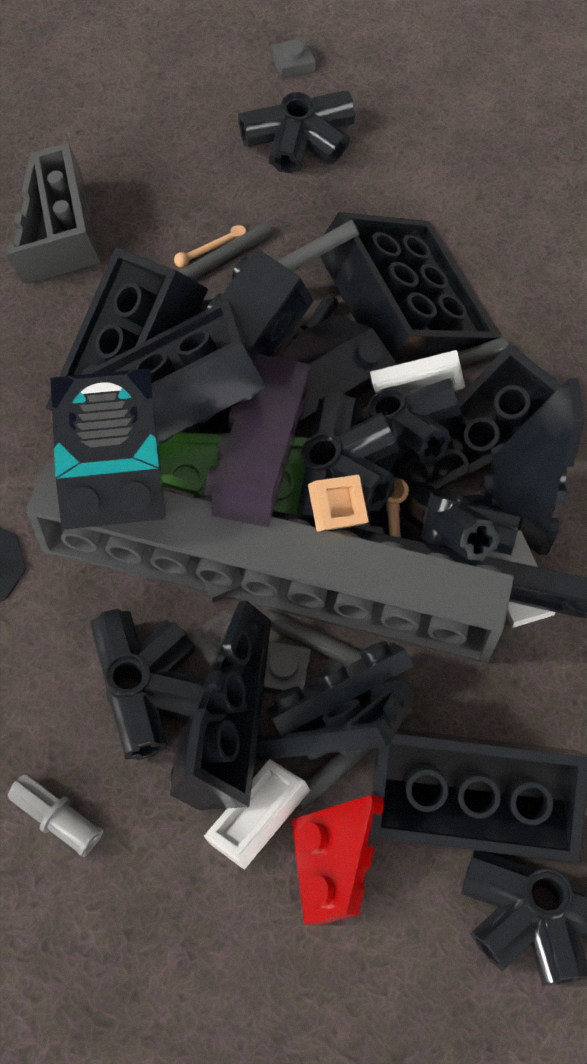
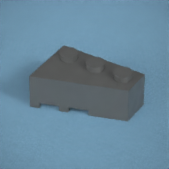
M69 142L30 153L21 191L24 197L21 213H16L14 221L17 228L14 243L9 244L7 256L23 283L40 281L101 263L83 174Z

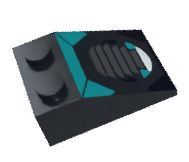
M150 368L50 378L55 477L61 530L165 519L166 509Z

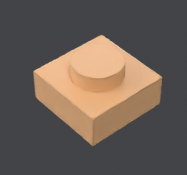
M359 475L317 480L308 484L317 532L368 523Z

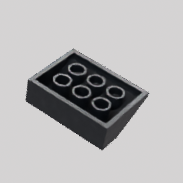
M346 212L337 213L325 234L353 219L360 235L320 257L355 321L374 329L397 363L396 365L454 350L458 352L500 338L429 221Z

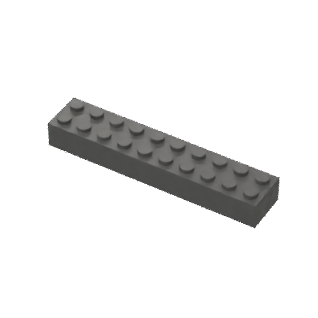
M50 462L45 463L26 507V513L42 552L208 593L203 581L216 586H229L232 584L233 579L241 576L237 567L244 568L246 570L241 583L243 588L225 595V598L236 601L247 600L252 605L488 664L504 629L514 576L504 574L499 569L490 565L472 566L455 562L451 557L440 553L427 555L407 550L404 546L395 542L386 541L378 543L361 539L356 534L346 530L317 532L316 527L301 519H289L287 521L267 516L263 511L256 508L246 507L238 509L222 505L219 501L206 496L193 498L177 494L163 486L166 517L163 520L61 530L55 464ZM200 557L198 566L196 567L194 559Z

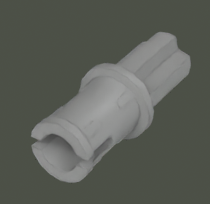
M23 774L10 787L11 789L8 793L10 801L40 823L39 829L44 834L51 831L76 850L81 857H86L102 837L103 830L100 827H96L70 807L71 801L66 796L62 798L57 797L30 775Z

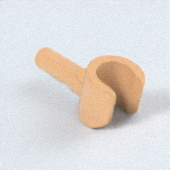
M395 478L394 493L386 501V511L388 512L389 535L401 538L400 503L408 496L409 488L404 480Z

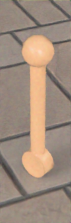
M241 225L233 226L231 233L188 253H177L174 257L175 265L185 268L190 260L225 245L246 233L245 227Z

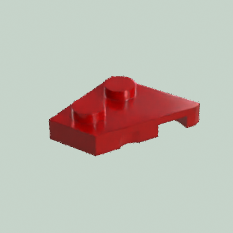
M368 795L292 819L304 925H323L360 914L365 892L364 877L370 869L375 848L367 844L374 813L381 815L383 813V797Z

